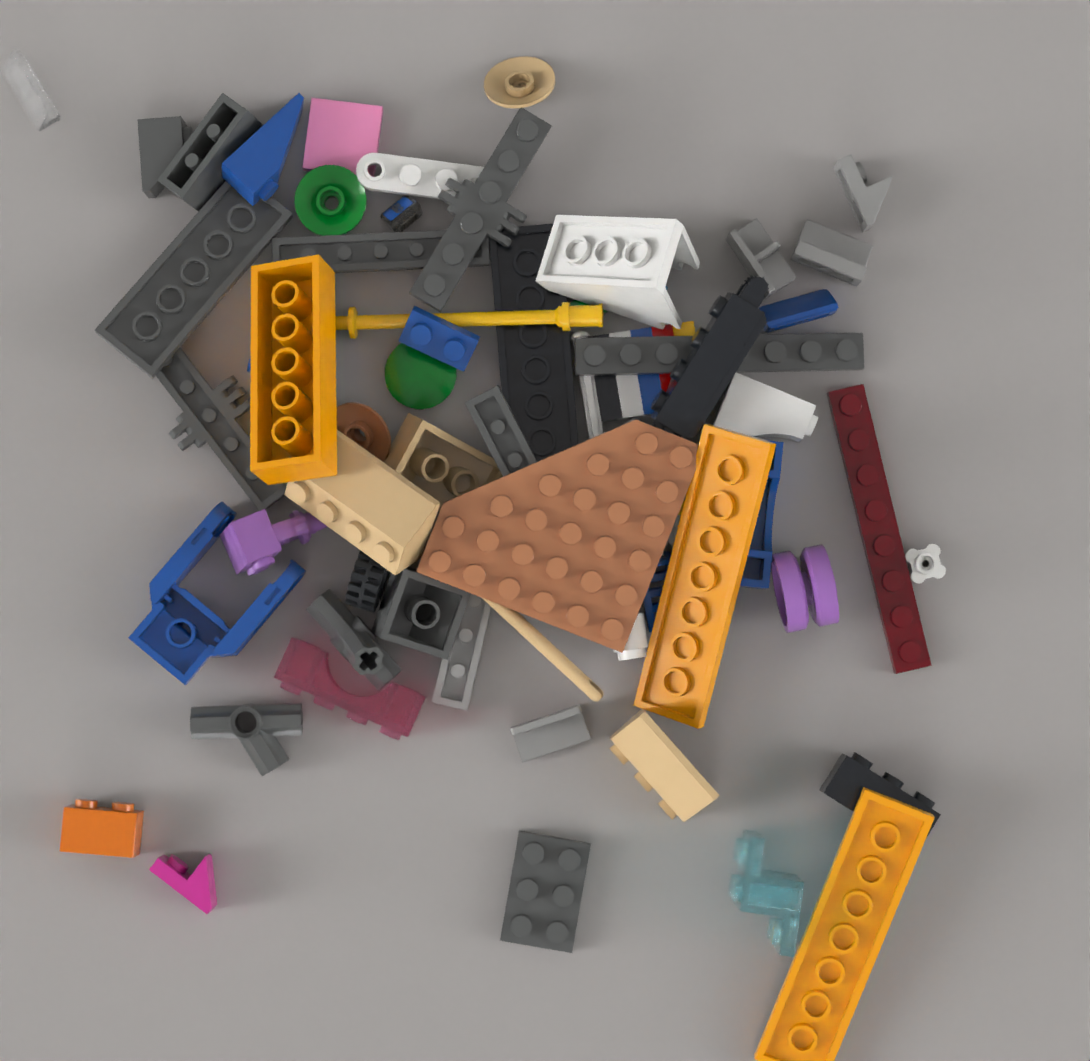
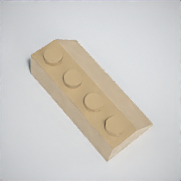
M338 430L337 475L288 482L284 494L394 575H397L422 558L440 506V502Z

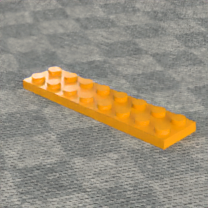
M711 424L703 425L696 453V471L686 493L633 706L697 729L704 727L776 448L775 443Z
M863 787L754 1054L755 1060H835L935 818L933 814Z

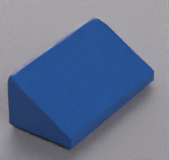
M827 289L759 307L765 313L767 323L764 326V331L767 333L832 316L839 308L836 300Z

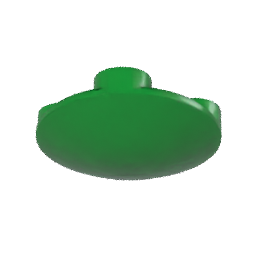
M403 343L399 344L391 352L385 365V382L389 392L399 403L415 410L429 409L442 403L451 394L457 379L456 368Z

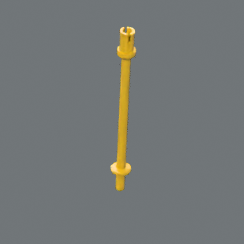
M562 302V306H558L555 310L431 313L459 327L556 324L563 331H571V327H603V304L570 306V302ZM355 306L349 307L348 316H336V330H348L350 338L356 339L359 330L404 328L410 314L358 315Z

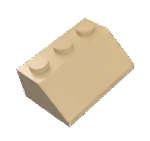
M643 709L609 737L614 743L609 749L623 765L630 761L639 771L634 775L635 779L647 792L653 788L663 798L658 805L672 820L679 816L685 822L720 796Z

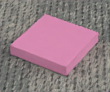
M311 98L303 170L311 171L323 165H338L356 175L359 160L366 154L378 153L383 106ZM371 165L367 169L369 175L375 177L376 165Z

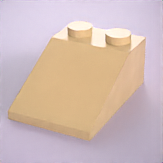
M410 413L407 414L391 444L390 453L384 461L389 467L439 501V512L443 502L503 477L494 458Z

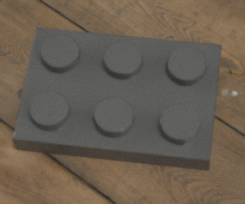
M519 831L500 941L572 953L591 843Z

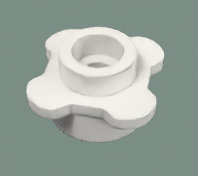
M929 544L925 549H909L906 552L905 558L909 562V569L912 572L910 578L914 583L921 584L927 578L934 577L940 579L945 575L946 568L941 565L939 558L941 550L938 545ZM924 560H927L929 563L927 567L922 565Z

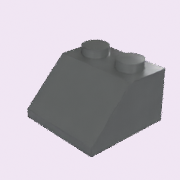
M407 567L397 575L391 573L371 631L381 639L448 660L471 593L417 573L416 569Z

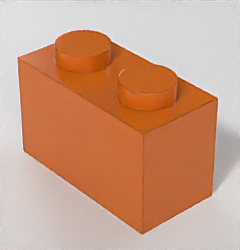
M76 799L75 805L71 804L64 807L60 852L134 858L140 854L144 811L134 810L133 803L112 802V808L97 807L98 800Z

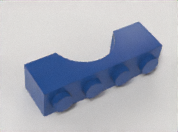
M769 441L775 443L776 448L740 587L769 589L773 553V514L781 474L784 442Z

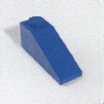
M300 93L293 97L222 163V178L252 206L261 198L264 201L268 200L279 187L278 182L303 111L304 97Z

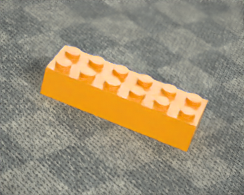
M319 254L251 266L250 471L267 485L337 475L335 272Z

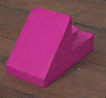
M164 854L158 857L149 869L152 873L204 913L209 914L216 907L217 897L211 854L204 857L192 874L187 872L188 865L175 855L167 857Z

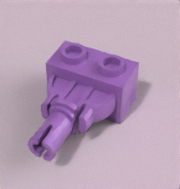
M263 509L230 522L220 534V537L236 575L247 571L248 576H252L267 570L269 565L275 563L274 557L282 551L281 546L299 539L302 545L310 541L311 534L328 526L310 513L306 512L303 514L298 510L289 514L290 519L271 524L266 510Z

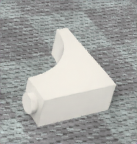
M736 372L729 383L712 425L755 438L780 437L800 442L804 435L811 436L818 416L813 415L816 405Z

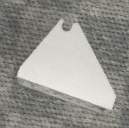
M556 215L536 282L548 291L589 305L603 304L604 310L659 329H664L666 323L671 324L676 329H680L682 321L665 288L671 268L682 270L683 264L686 263L698 270L700 261L684 225L677 219Z

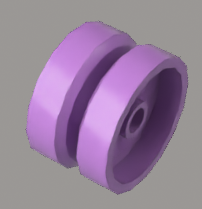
M822 544L805 547L800 555V566L797 558L791 551L772 554V581L779 614L786 633L805 630L809 623V611L812 619L819 627L837 624L839 622L837 588L825 547Z

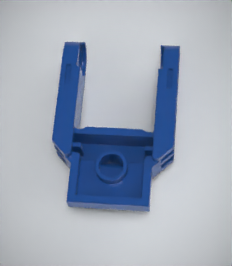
M223 501L211 510L149 583L152 611L128 637L184 685L190 682L209 658L237 656L306 573L302 566L291 559L290 564L273 584L269 583L231 629L228 628L225 621L190 592L180 588L179 584L218 540L223 530L237 515Z

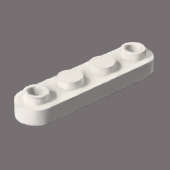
M369 153L359 160L356 176L360 184L370 191L439 199L438 195L441 190L454 197L456 195L455 191L445 185L448 178H452L460 184L465 179L475 184L484 167L382 153ZM378 165L381 168V174L377 177L369 175L368 167Z

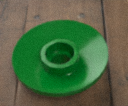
M323 165L311 170L301 179L296 188L294 204L300 221L311 232L320 236L344 235L353 230L362 220L366 210L367 198L364 186L360 184L353 172L338 165ZM329 198H336L338 200V206L335 209L330 210L326 208L325 203Z

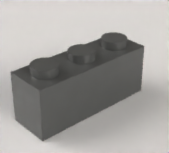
M222 93L157 181L199 212L225 182L222 178V163L258 131L263 124L248 110Z

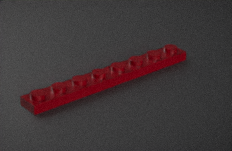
M864 384L830 391L826 394L893 672L898 674L932 666Z

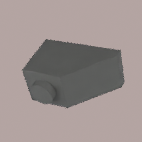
M181 116L137 119L142 191L148 198H156L163 191L165 186L157 181L193 133L192 127H187Z

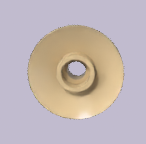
M528 56L514 57L496 64L490 69L484 79V91L488 99L494 104L505 108H525L535 105L548 97L555 86V73L552 67L541 59Z

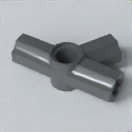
M331 589L321 594L306 609L331 637V643L360 675L364 674L378 691L402 671L398 664L377 642L379 639L359 616L355 617Z
M248 703L234 706L191 707V738H238L261 776H264L289 760L276 736L303 735L302 703L266 705ZM241 712H250L255 716L257 721L255 729L246 731L238 725L237 720Z

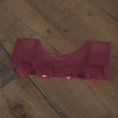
M297 637L291 638L274 675V678L282 681L280 688L299 696L302 690L315 696L313 700L315 704L332 711L335 705L348 711L347 718L366 725L368 720L381 725L379 732L396 740H399L401 735L405 737L411 735L428 697L395 681L375 695L358 696L351 694L341 688L334 680L329 668V652Z

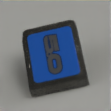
M403 195L382 212L380 217L392 232H403L419 219L423 212L420 204L411 196Z

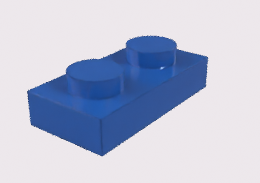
M414 306L398 341L464 372L479 342L480 336Z

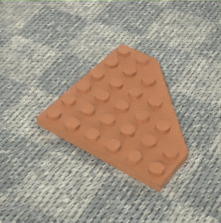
M634 419L564 451L447 500L442 504L416 572L623 653L696 471V453L699 444Z

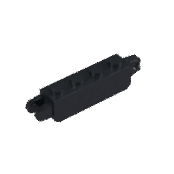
M751 275L747 277V280H744L745 283L741 284L736 294L727 292L725 297L718 296L708 313L713 316L705 329L699 327L689 343V346L693 347L687 359L680 358L670 374V377L674 379L666 392L660 390L653 400L650 408L654 410L651 417L655 420L652 426L679 437L682 436L685 439L697 436L767 323L765 313L758 309L765 298V293H768L767 290L769 289V284L764 277H753Z

